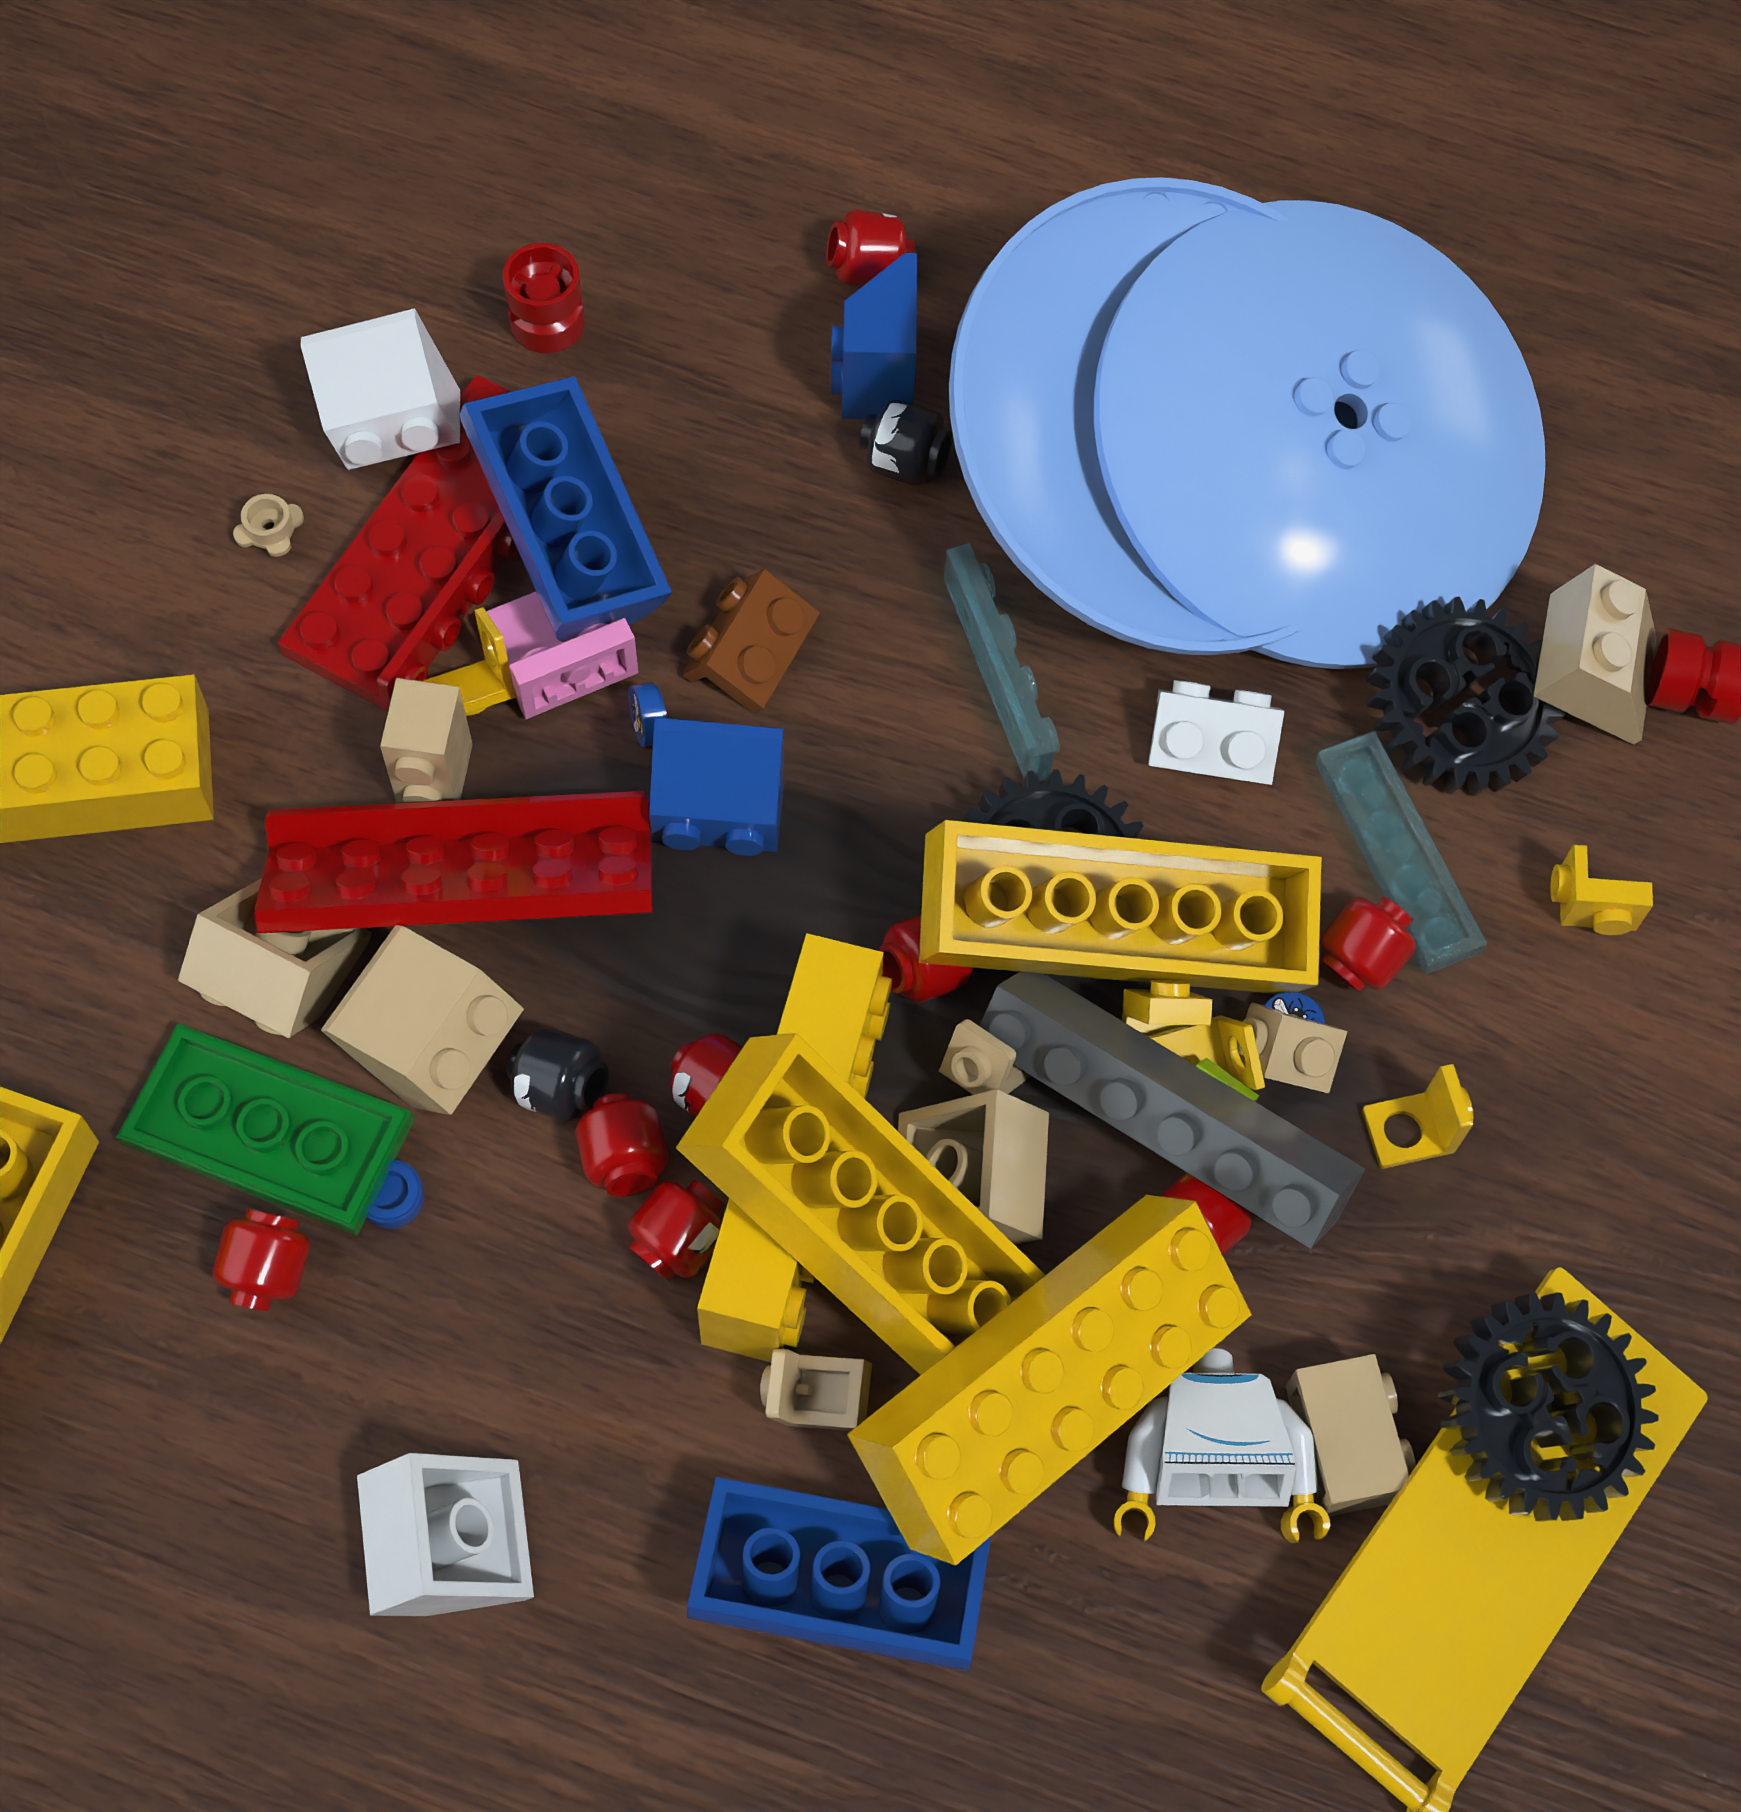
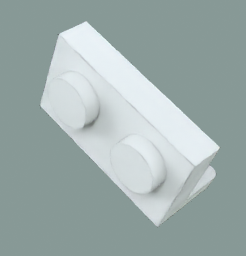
M1174 680L1172 691L1159 689L1157 697L1158 706L1148 760L1149 766L1272 785L1284 717V710L1270 706L1272 695L1235 689L1233 700L1209 697L1210 685Z

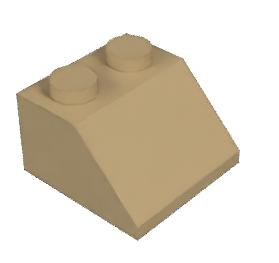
M1594 564L1552 592L1549 599L1534 697L1633 745L1642 740L1656 644V633L1646 589Z
M261 878L197 915L178 981L200 992V995L206 1001L219 1006H227L249 1017L262 1030L290 1038L322 1016L368 945L372 932L365 928L257 934L254 908Z
M395 925L321 1031L412 1108L452 1115L524 1008L479 968L406 927Z
M996 1089L899 1113L898 1132L1014 1245L1042 1240L1049 1112Z

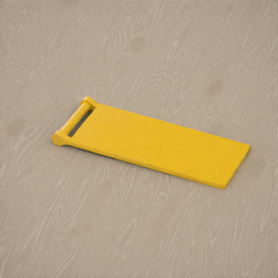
M1561 1267L1550 1270L1535 1291L1538 1298L1541 1299V1296L1558 1292L1563 1294L1565 1305L1577 1300H1587L1589 1307L1588 1319L1605 1313H1609L1612 1316L1611 1325L1607 1333L1609 1337L1626 1333L1632 1336L1628 1347L1623 1352L1626 1359L1645 1358L1647 1361L1642 1370L1635 1374L1637 1384L1655 1386L1656 1392L1642 1398L1641 1406L1643 1409L1659 1415V1421L1641 1425L1640 1433L1655 1443L1654 1450L1634 1452L1633 1454L1645 1469V1473L1642 1476H1622L1629 1494L1626 1497H1606L1608 1510L1604 1512L1587 1513L1584 1510L1583 1519L1562 1521L1558 1515L1555 1521L1538 1522L1535 1521L1533 1510L1530 1514H1509V1497L1500 1501L1489 1502L1486 1500V1489L1490 1479L1467 1481L1465 1474L1473 1463V1458L1470 1454L1451 1456L1449 1452L1462 1439L1460 1430L1441 1428L1409 1475L1410 1477L1405 1485L1393 1498L1296 1642L1267 1674L1261 1686V1691L1279 1706L1287 1703L1406 1805V1812L1449 1811L1457 1787L1708 1399L1707 1393ZM1533 1326L1530 1335H1526L1524 1342L1532 1341ZM1523 1343L1499 1344V1346L1508 1349L1509 1354L1514 1352L1522 1353ZM1558 1347L1555 1353L1532 1358L1528 1357L1527 1367L1504 1371L1500 1378V1389L1506 1401L1510 1402L1512 1398V1387L1509 1380L1527 1375L1526 1372L1531 1369L1557 1364L1562 1373L1565 1374L1567 1371V1360L1563 1351ZM1551 1403L1546 1405L1547 1409L1552 1408ZM1456 1408L1454 1409V1411L1452 1412V1414H1451L1450 1416L1456 1414ZM1588 1411L1586 1419L1589 1434L1571 1438L1572 1442L1567 1445L1540 1448L1537 1441L1533 1438L1530 1453L1533 1462L1538 1468L1542 1460L1571 1457L1569 1449L1572 1445L1593 1442L1596 1436L1597 1425L1591 1412ZM1574 1459L1577 1463L1576 1470L1595 1469L1600 1471L1599 1467L1588 1463L1589 1459L1579 1461ZM1573 1473L1566 1474L1568 1476L1567 1480L1572 1478ZM1312 1663L1437 1770L1426 1784L1420 1781L1305 1682Z

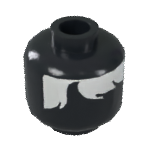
M901 400L887 402L878 415L870 413L863 424L860 435V447L867 449V461L872 472L911 485H922L931 475L938 477L945 468L952 445V432L945 430L944 419L940 413Z
M554 1028L538 1029L528 1036L524 1042L518 1043L511 1051L506 1066V1073L511 1080V1091L516 1103L530 1111L563 1122L576 1120L585 1112L593 1109L595 1101L604 1097L609 1080V1070L607 1065L603 1063L598 1046L588 1039Z

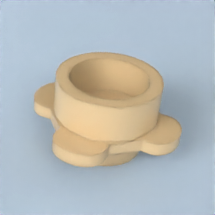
M273 494L256 495L250 498L243 506L241 511L242 524L234 528L233 535L236 543L241 547L254 545L267 549L271 556H283L290 551L291 543L289 539L294 529L302 525L304 515L299 506L295 504L287 505L279 496ZM268 523H274L271 529H265L263 526Z

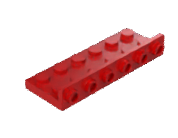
M476 375L460 396V412L464 403L511 391ZM461 420L460 443L417 454L277 643L280 653L284 657L386 711H389L396 678L421 682L427 679L428 667L440 651L446 652L453 646L461 630V621L473 604L477 606L482 604L488 597L494 584L495 573L505 559L512 560L519 553Z
M645 791L269 810L265 818L269 851L254 908L257 934L391 927L395 925L410 926L652 913V841L648 793Z

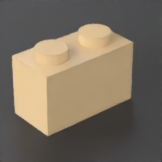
M396 678L380 744L396 802L415 803L460 800L473 745L460 687Z
M1375 1354L1296 1369L1285 1387L1291 1408L1310 1428L1314 1437L1320 1491L1314 1493L1316 1504L1323 1507L1329 1517L1389 1505L1398 1491L1405 1485L1410 1477L1409 1475L1416 1466L1412 1447L1406 1438L1399 1440L1392 1416L1393 1413L1398 1411V1400L1390 1374L1387 1372L1380 1373Z

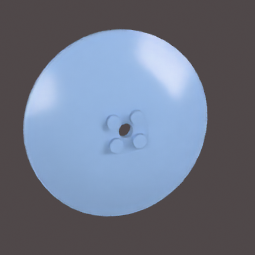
M1163 177L1136 178L1102 184L1078 192L1050 206L1022 227L1003 246L985 269L969 297L958 326L952 351L949 403L955 449L965 482L975 505L996 541L1021 572L1039 590L1064 610L1088 625L1111 636L1149 649L1189 655L1240 653L1270 645L1298 633L1302 629L1288 625L1276 631L1250 638L1230 634L1195 616L1173 597L1155 577L1127 536L1117 517L1105 486L1098 459L1094 430V390L1098 362L1105 336L1118 307L1133 283L1169 245L1199 224L1228 211H1247L1276 221L1290 219L1251 197L1220 186L1185 179ZM1335 402L1334 413L1339 423L1346 428L1356 429L1358 420L1353 408L1344 402Z
M1280 200L1263 203L1290 219L1284 221H1276L1247 211H1228L1194 227L1160 253L1133 283L1114 315L1105 336L1099 358L1094 390V430L1098 459L1105 486L1120 523L1145 564L1172 596L1198 618L1242 638L1270 633L1288 625L1302 629V631L1270 645L1252 649L1281 661L1329 669H1355L1379 666L1371 658L1373 653L1383 644L1387 645L1383 637L1395 625L1402 627L1401 620L1412 610H1416L1422 615V609L1434 600L1444 609V606L1454 597L1461 598L1466 612L1479 599L1485 601L1487 609L1499 597L1517 571L1527 552L1537 525L1543 499L1546 469L1545 438L1534 385L1521 351L1508 327L1488 298L1449 258L1417 235L1393 222L1365 211L1339 204L1310 200ZM1335 402H1344L1353 408L1358 420L1356 429L1346 428L1339 423L1334 413Z

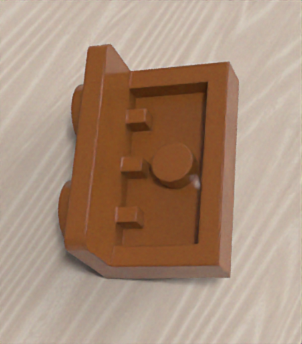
M766 569L743 580L736 577L723 589L716 601V606L721 610L712 625L704 626L691 641L687 654L692 658L682 673V676L691 683L704 677L708 678L752 713L764 709L820 614L819 611Z

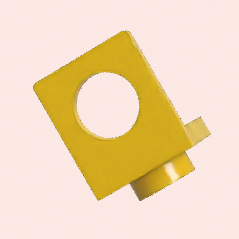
M484 607L474 611L485 660L423 681L460 687L466 716L478 714L489 706L516 698L503 635Z
M1220 1015L1211 1018V1025H1186L1148 1036L1195 1066L1204 1058H1208L1248 1088L1253 1090L1265 1088L1251 1024ZM1237 1040L1243 1050L1246 1067L1239 1056Z
M1453 1064L1439 1067L1425 1093L1366 1105L1362 1110L1381 1169L1455 1153L1473 1126L1471 1100L1465 1088L1461 1087ZM1396 1114L1410 1116L1420 1127V1141L1409 1148L1395 1146L1385 1135V1121Z

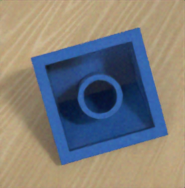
M904 253L845 300L844 325H832L830 395H842V419H866L870 413L878 415L882 407L891 400H901L913 404L917 331V253Z
M655 718L649 813L652 841L663 842L664 845L677 850H693L699 846L723 847L734 854L743 856L757 855L762 851L777 852L784 790V728Z

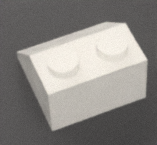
M415 308L301 337V349L323 431L348 470L460 443V389Z
M408 1453L357 1475L370 1616H431L525 1601L534 1597L518 1460Z

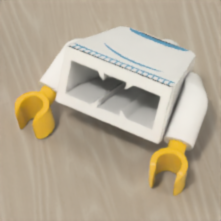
M1212 1348L1193 1364L1194 1373H1183L1170 1384L1168 1397L1152 1400L1132 1428L1128 1436L1122 1488L1128 1490L1127 1502L1122 1504L1116 1511L1113 1520L1117 1536L1119 1538L1121 1536L1122 1516L1130 1510H1137L1144 1514L1147 1519L1148 1526L1145 1531L1144 1542L1150 1538L1156 1523L1155 1515L1147 1504L1149 1494L1156 1493V1505L1288 1507L1290 1496L1293 1495L1294 1506L1284 1512L1281 1519V1531L1285 1539L1290 1543L1299 1542L1297 1518L1301 1512L1308 1514L1312 1518L1315 1540L1323 1539L1330 1529V1519L1323 1507L1314 1503L1313 1493L1320 1491L1312 1431L1286 1401L1276 1398L1270 1379L1262 1374H1234L1232 1355L1223 1349Z

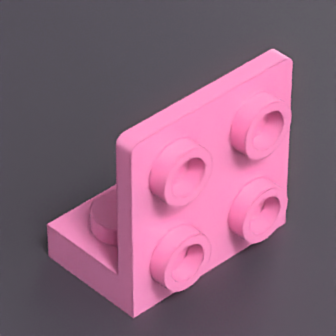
M537 592L486 611L503 635L516 694L515 699L525 720L639 673L635 637L625 618L610 624L599 623L584 629L576 638L561 642L555 636Z

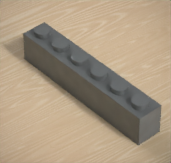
M1018 972L999 984L979 1025L1015 1050V1066L1310 1249L1337 1223L1365 1171V1168L1197 1068L1186 1059L1043 973Z

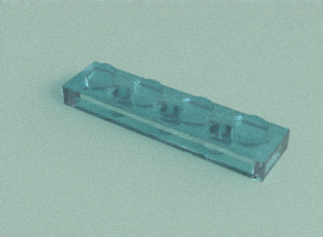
M970 543L947 549L944 582L1023 778H1025L1028 771L1033 770L1039 781L1049 779L1054 754L1060 750L1058 735L1050 717L1041 718L1035 704V700L1038 699V690L1032 670L1028 665H1019L1013 650L1017 647V640L1011 619L1007 613L999 615L992 598L996 597V589L990 568L986 563L978 564Z
M1373 731L1319 751L1315 763L1383 895L1392 900L1413 919V922L1406 930L1415 939L1416 951L1414 955L1424 974L1432 973L1481 954L1487 942L1376 732Z

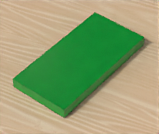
M177 1023L116 1138L123 1146L358 1236L367 1218L368 1210L371 1204L374 1203L388 1175V1169L396 1159L415 1118L410 1110Z

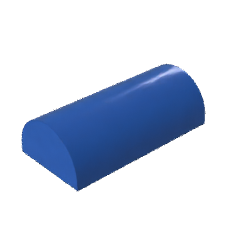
M575 376L464 403L460 412V420L555 636L559 641L566 642L574 639L584 629L599 623L610 624L625 618L628 625H631L655 611L669 598L672 593L671 588Z
M716 1477L688 1600L687 1619L969 1672L991 1536L955 1566L910 1550L888 1509Z

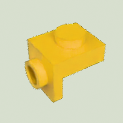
M1573 844L1561 865L1556 864L1553 868L1550 893L1552 902L1560 903L1561 926L1594 928L1595 932L1602 935H1622L1630 931H1636L1653 907L1652 883L1588 878L1587 845Z
M1151 980V989H1124L1122 1021L1146 1036L1186 1025H1211L1213 999L1190 992V982Z

